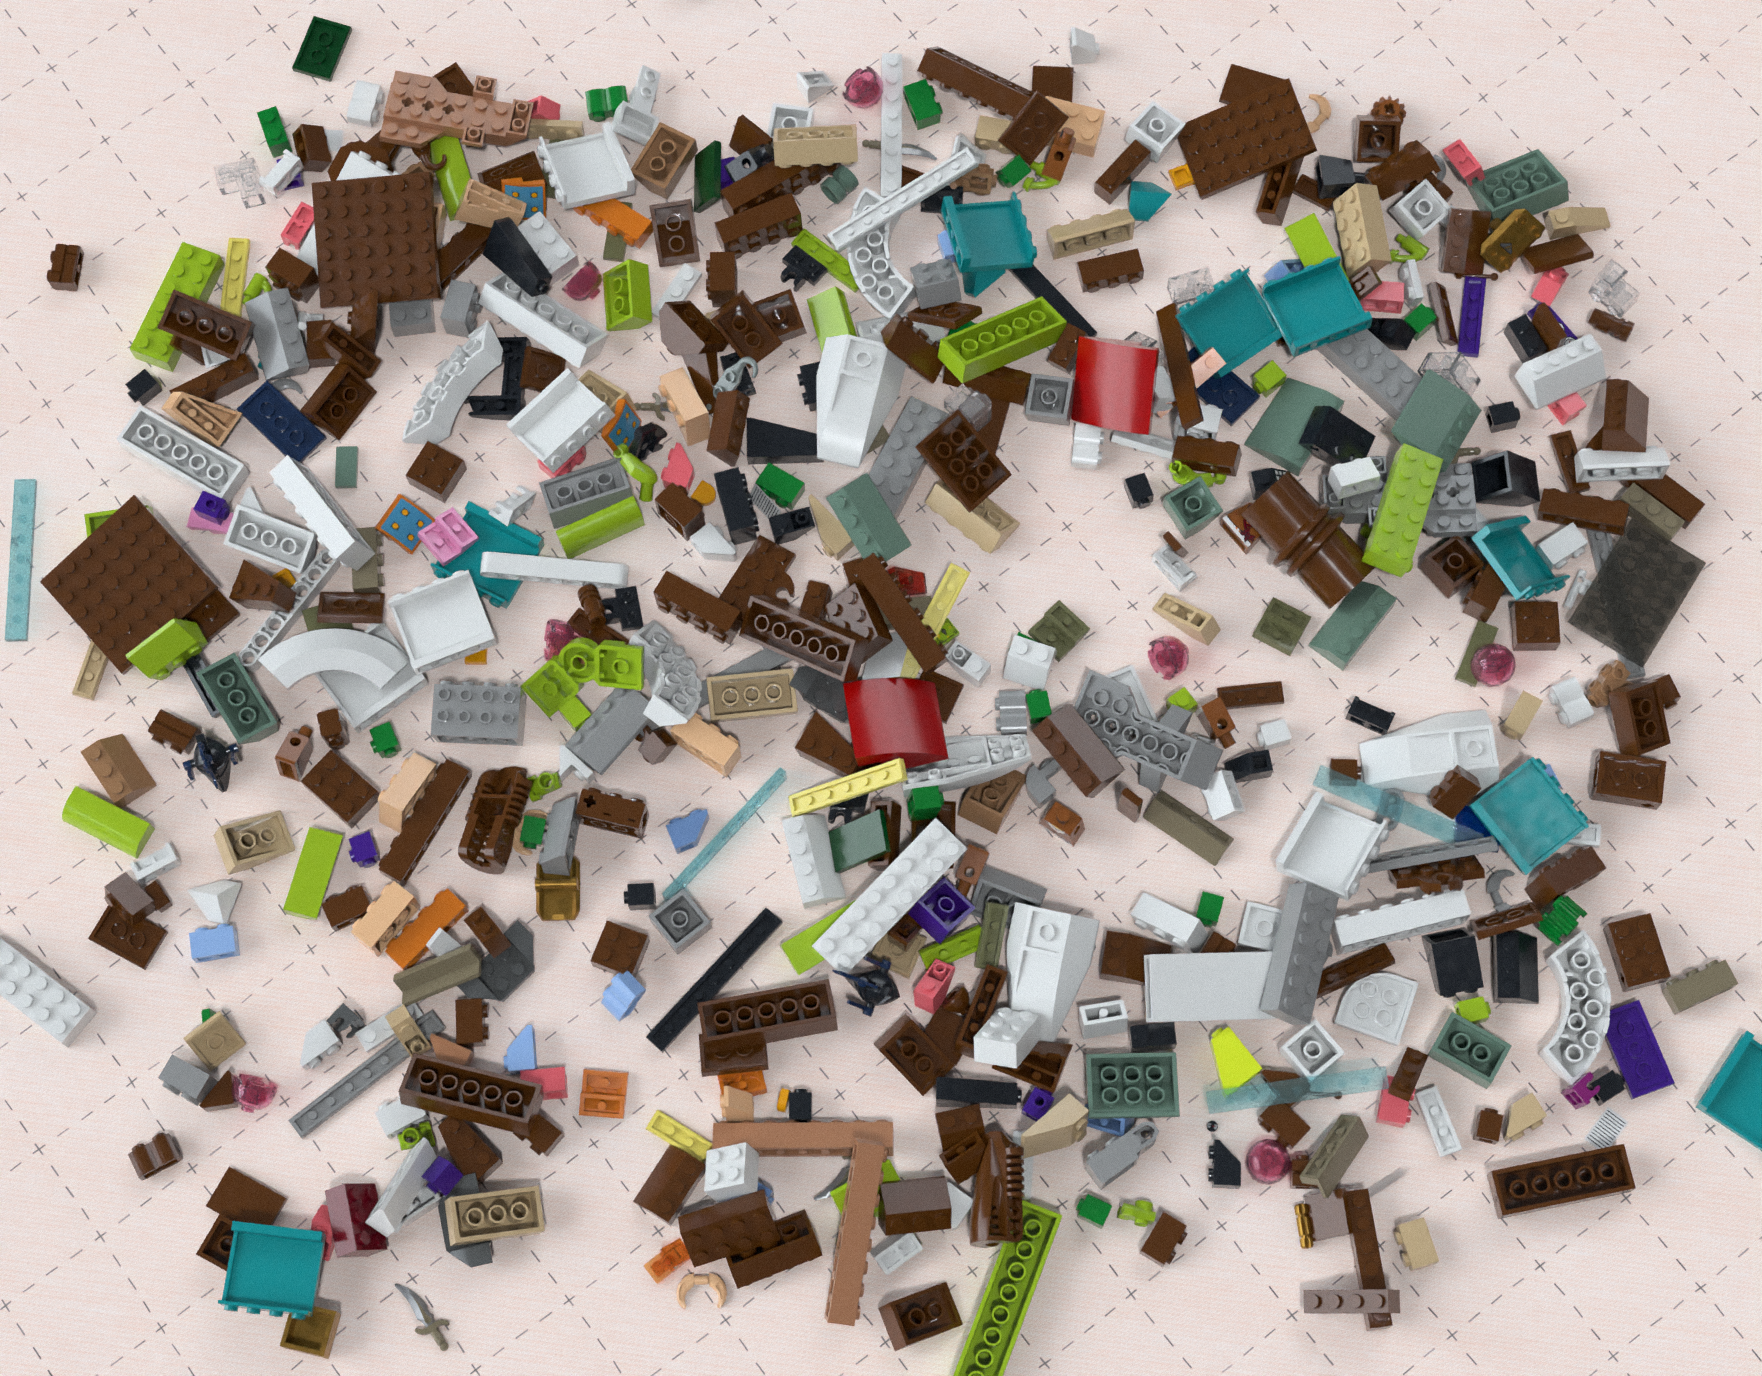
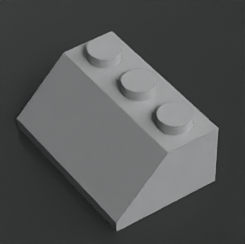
M570 797L554 804L551 813L547 814L546 824L548 831L543 834L542 843L545 846L543 852L540 851L538 861L539 865H542L543 873L570 876L580 825L575 814L578 805L576 797Z
M985 866L971 902L975 907L971 915L983 919L986 901L1009 905L1005 928L1010 930L1015 902L1041 908L1047 889Z

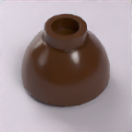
M964 986L954 988L942 1002V1009L953 1014L960 1013L962 1016L968 1013L971 1005L969 1004L970 997L967 989Z

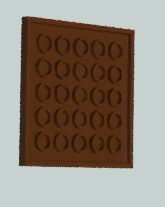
M432 172L312 183L320 308L353 306L355 302L373 290H378V304L441 299Z
M133 495L40 581L123 675L135 666L125 656L127 653L173 618L180 620L187 618L219 588L136 495Z

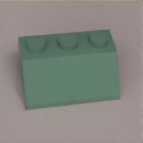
M1452 1012L1427 1055L1487 1089L1493 1082L1512 1045Z

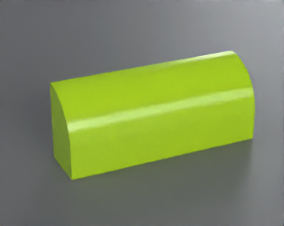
M443 136L430 144V159L433 164H438L442 161L443 154L447 157L446 165L434 172L449 220L454 221L460 197L471 177L459 139Z
M1315 213L1284 228L1304 267L1309 265L1315 266L1327 258L1337 257ZM1340 263V266H1341V268H1342V270H1343V272H1344V274H1345L1347 280L1350 281L1349 278H1348V276L1346 275V273H1345V271H1344V269H1343L1341 263Z
M835 286L807 299L821 352H823L826 337L847 334L857 337L844 291Z
M631 496L557 530L556 534L567 559H572L640 528L645 523L634 496Z
M78 786L74 787L62 812V820L136 859H138L155 830L150 823Z
M309 827L283 910L286 914L309 920H317L343 835Z
M856 900L780 945L798 975L825 960L812 945Z

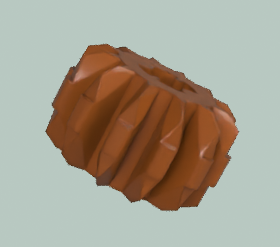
M1390 95L1387 100L1381 97L1379 102H1374L1371 115H1397L1402 125L1406 117V111L1404 110V103L1399 104V98L1392 100Z

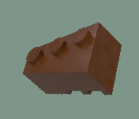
M1418 140L1407 143L1404 149L1398 153L1388 156L1382 164L1372 167L1365 177L1370 185H1377L1379 198L1383 201L1405 190L1406 184L1414 180L1419 183L1424 180V175L1432 171L1436 174L1441 169L1430 151Z
M243 560L229 598L247 609L290 612L297 592L248 561Z
M815 712L795 747L799 756L841 777L863 771L866 765L858 766L854 749Z
M1592 846L1585 850L1582 847L1571 854L1572 857L1569 859L1566 856L1555 862L1556 866L1552 868L1550 865L1544 867L1538 872L1540 876L1524 889L1539 911L1544 909L1551 901L1557 900L1569 891L1579 888L1606 869V866Z
M1038 1041L1017 1068L992 1065V1069L1054 1093L1061 1080L1073 1044Z
M448 1116L438 1126L456 1168L463 1175L476 1173L478 1186L503 1164L464 1120Z

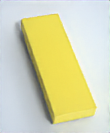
M659 1110L656 1111L646 1127V1130L688 1153L702 1163L706 1160L707 1151L712 1150L711 1142Z

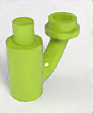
M1033 161L1030 168L1036 171V175L1046 179V181L1034 182L1035 178L1027 177L1022 188L1026 192H1029L1030 189H1048L1059 185L1061 181L1041 174L1045 163L1041 162L1039 164Z
M1400 233L1396 241L1401 243V248L1411 255H1399V250L1392 249L1390 252V264L1393 262L1405 263L1407 260L1413 259L1416 262L1422 261L1430 248L1410 235L1405 237Z
M259 273L254 274L243 293L245 297L242 304L245 305L246 302L258 297L262 290H264V293L272 291V287L265 276Z

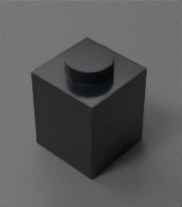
M143 369L125 384L129 389L128 396L135 403L139 401L142 406L146 405L163 391L158 382L146 369Z
M1513 401L1488 406L1485 413L1491 433L1516 428L1520 420L1518 407L1515 408Z
M1145 472L1125 479L1124 489L1132 508L1139 507V509L1148 507L1153 502L1154 494Z
M654 883L627 884L628 891H624V904H628L630 911L656 909V888Z
M1613 1070L1587 1086L1589 1090H1593L1598 1085L1600 1086L1599 1092L1593 1096L1598 1106L1606 1103L1626 1089L1623 1086L1625 1084L1623 1078L1618 1073L1615 1074Z
M795 1089L794 1092L789 1093V1121L795 1120L799 1123L812 1121V1092H808L807 1089Z

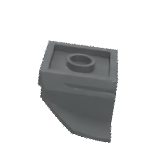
M799 667L789 685L803 693L802 698L804 701L840 723H847L849 721L843 684L854 681L842 682L811 667Z
M518 920L504 933L511 946L495 959L489 953L482 960L481 976L457 986L468 998L493 999L504 1002L535 972L533 935Z
M476 1173L464 1175L447 1196L443 1195L438 1205L446 1251L471 1268L493 1263L490 1250L492 1241L450 1246L444 1201L449 1197L481 1193Z

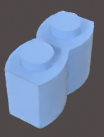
M629 971L624 974L618 973L611 980L612 985L602 994L604 998L601 1003L619 1022L632 1013L637 1006V1002L646 992V989Z

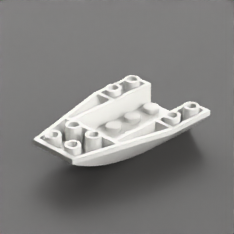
M848 334L826 337L816 375L817 459L859 468L898 398L907 364L886 348L885 343Z
M1486 710L1441 714L1359 744L1365 787L1386 790L1396 788L1401 792L1430 795L1431 790L1445 779L1446 774L1457 765L1478 778L1481 790L1475 796H1482L1499 783V763L1493 726Z
M1026 734L945 737L949 759L906 769L908 780L901 782L904 798L908 797L912 788L938 786L939 792L962 789L993 780L1019 768L1032 759Z
M1015 902L1006 945L1008 1008L1014 1011H1030L1033 1014H1039L1041 1039L1039 1041L1054 1043L1091 965L1100 920Z

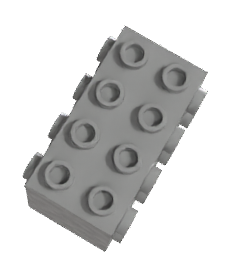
M440 681V684H434L430 735L437 742L523 746L527 695L521 687H518V684L514 683L497 686L496 683L485 682L481 686L469 681L462 682V685L454 684L452 681Z

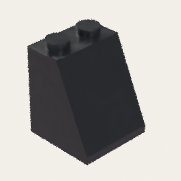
M1506 450L1471 462L1476 503L1524 507L1540 502L1535 461Z
M1461 927L1421 936L1434 988L1440 996L1450 998L1456 996L1458 992L1474 993L1478 991V988L1484 987L1476 938L1468 929Z

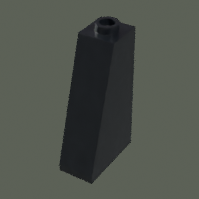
M510 217L494 220L483 255L531 297L546 294L552 279L548 269Z
M746 418L748 465L824 462V460L817 459L816 433L755 418Z
M936 1077V1107H966L979 1104L980 1108L1017 1109V1103H1021L1022 1089H1017V1083Z

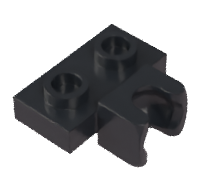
M795 245L782 259V263L787 267L782 271L780 279L782 283H786L789 279H794L793 290L797 292L806 281L815 286L827 273V268Z
M652 422L639 426L634 432V439L629 447V453H632L641 461L646 460L649 451L654 453L663 448V445L659 444V442L667 436V432L661 426Z
M636 586L615 589V598L602 600L604 609L612 612L605 615V625L620 622L622 632L637 630L643 627Z
M869 793L830 806L828 822L834 824L838 816H843L845 818L844 822L847 824L852 821L853 812L864 814Z

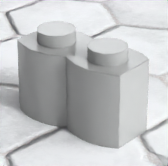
M1025 690L999 691V698H995V711H1000V718H996V730L1001 731V735L1026 734L1027 736Z

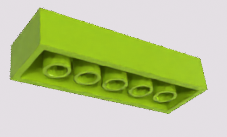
M185 242L181 243L130 347V351L135 359L170 372L174 371L182 353L169 345L173 335L157 327L173 290H177L205 303L208 302L225 267L220 255Z
M1041 296L940 339L938 358L963 384L1057 343L1066 327L1067 321Z
M1405 443L1399 448L1393 459L1361 560L1362 562L1398 577H1402L1410 568L1441 469L1442 458Z

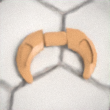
M1310 94L1309 98L1316 101L1320 107V114L1313 122H1307L1310 133H1315L1320 129L1319 126L1326 119L1330 118L1331 106L1325 97L1318 94Z
M529 810L522 814L523 818L520 820L519 826L515 827L512 847L516 852L527 856L532 855V851L527 850L520 843V832L522 831L524 815L547 819V813L541 810Z
M694 1273L685 1276L678 1284L676 1296L679 1305L683 1309H686L685 1295L694 1287V1284H709V1287H712L718 1294V1308H721L726 1301V1285L715 1274L709 1273V1276H694Z

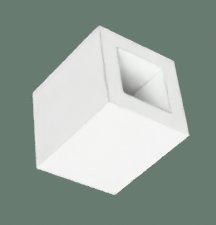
M1285 719L1260 725L1258 733H1256L1259 746L1263 745L1264 750H1272L1289 745L1292 739Z

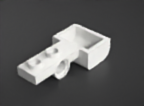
M645 65L640 67L636 84L629 96V102L631 103L622 101L617 107L611 125L612 131L644 146L647 144L659 122V117L651 114L661 73Z

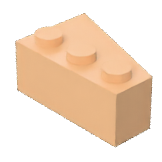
M469 178L460 197L454 219L492 228L494 220L510 217L518 227L524 216L527 203Z
M683 367L661 375V385L658 386L659 392L662 397L666 398L667 406L670 412L673 413L687 446L689 447L709 439L710 423L708 411Z
M173 392L161 408L199 439L212 447H219L243 414L184 392Z
M413 753L409 759L406 758L404 760L401 771L398 775H393L389 783L390 786L387 790H383L378 797L380 823L399 833L402 832V825L407 815L412 816L414 812L412 807L419 798H423L427 784L433 781L436 776V763L416 753Z

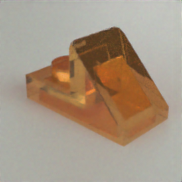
M680 1238L660 1249L661 1252L644 1265V1268L657 1285L690 1260L686 1246Z

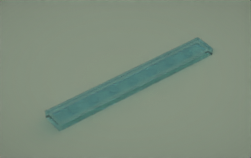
M14 479L5 624L6 642L28 641L37 495L36 479Z
M1320 765L1312 783L1315 787L1448 844L1483 838L1484 834L1323 765Z
M780 767L662 893V897L666 902L686 888L787 779L786 771Z
M1386 1066L1211 1090L1206 1091L1209 1114L1389 1089Z

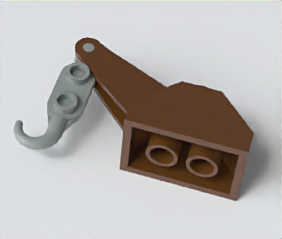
M690 300L664 303L659 311L661 342L671 354L675 356L682 355L696 391L708 414H714L717 393L734 391L741 382L743 368L746 364H750L753 367L752 378H756L758 364L751 357H743L735 365L727 368L719 379L717 352H723L729 344L728 341Z

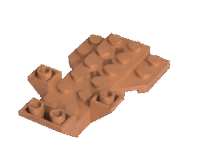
M395 70L383 115L384 120L380 132V142L421 149L427 145V142L435 138L439 139L443 136L461 138V144L482 148L485 143L506 147L527 138L534 103L513 99L512 104L495 101L497 83L495 78L476 75L473 96L447 92L435 77Z

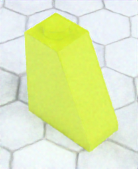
M1229 1026L1224 1030L1222 1027L1216 1030L1211 1035L1213 1038L1210 1041V1048L1222 1095L1225 1099L1257 1076L1262 1070V1067Z

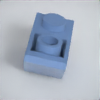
M707 809L694 810L689 814L690 816L683 819L681 817L675 818L666 825L677 854L698 846L709 821Z

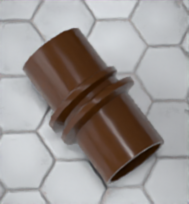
M1287 471L1250 505L1241 516L1277 553L1272 565L1277 568L1287 564L1289 568L1286 573L1290 577L1297 575L1323 604L1330 609L1357 586L1375 567L1361 561L1364 551L1340 527L1345 515L1339 512L1330 516L1328 511L1331 506L1328 503L1320 505L1297 479Z

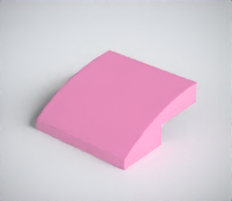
M453 507L437 516L435 522L420 530L417 535L443 567L465 552L479 538Z

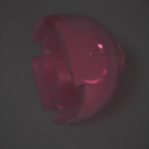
M866 66L867 69L862 70L859 68L854 71L846 80L844 85L847 88L842 93L846 101L861 109L877 104L884 89L881 77L869 66Z
M589 260L561 290L576 301H584L589 297L593 300L601 291L598 289L602 282L601 273Z
M549 619L547 621L544 641H546V648H544L545 661H548L554 655L559 656L560 651L571 640L578 638V636H574V630L569 623L558 619Z
M1162 636L1149 643L1151 645V649L1148 650L1150 664L1156 673H1159L1160 670L1162 675H1164L1161 678L1171 680L1185 671L1189 663V650L1181 640L1174 636Z
M1498 643L1486 644L1475 651L1474 658L1471 659V671L1475 679L1487 687H1497L1508 682L1514 675L1516 668L1513 653L1506 646Z
M235 1074L231 1092L234 1101L242 1106L241 1110L254 1113L255 1109H264L273 1102L278 1086L269 1081L268 1085L265 1084V1082L261 1081L263 1079L261 1077L248 1074H239L238 1077Z
M1263 1139L1257 1141L1249 1148L1246 1154V1169L1251 1178L1260 1184H1275L1285 1178L1290 1169L1291 1159L1288 1150L1276 1140Z

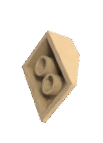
M588 369L578 379L598 399L605 402L613 413L615 412L618 399H625L634 411L637 409L626 391Z
M280 810L220 826L213 835L228 875L251 869L295 850Z
M1069 1093L1022 1134L1021 1147L1024 1149V1157L1022 1159L1069 1147L1076 1141L1080 1142L1087 1134L1089 1110Z

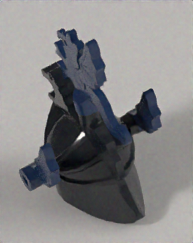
M204 733L196 735L197 745L193 759L182 762L190 781L195 780L193 768L196 767L215 785L216 789H219L222 793L226 792L230 779L231 761L234 765L238 764L236 753L240 751L237 743L225 747L222 743L204 735Z
M866 956L863 958L867 962L880 966L879 970L853 974L832 970V972L845 977L866 1002V1006L851 1000H847V1004L863 1009L862 1014L872 1017L875 1006L891 1003L900 997L896 984L888 975L892 963L884 959L881 963Z

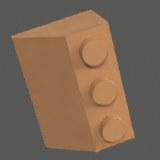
M660 122L631 168L634 178L650 192L668 200L698 151L696 139Z
M123 734L100 739L81 751V754L113 803L120 809L157 786Z

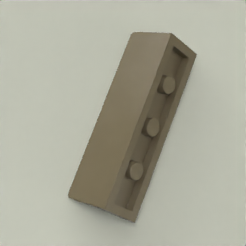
M1163 790L1153 799L1143 816L1148 822L1213 866L1218 864L1224 852L1234 841V838Z
M470 943L395 974L393 982L402 991V1004L405 1007L481 976L482 957Z
M1341 1114L1299 1176L1303 1184L1317 1185L1323 1198H1329L1369 1137L1359 1116Z

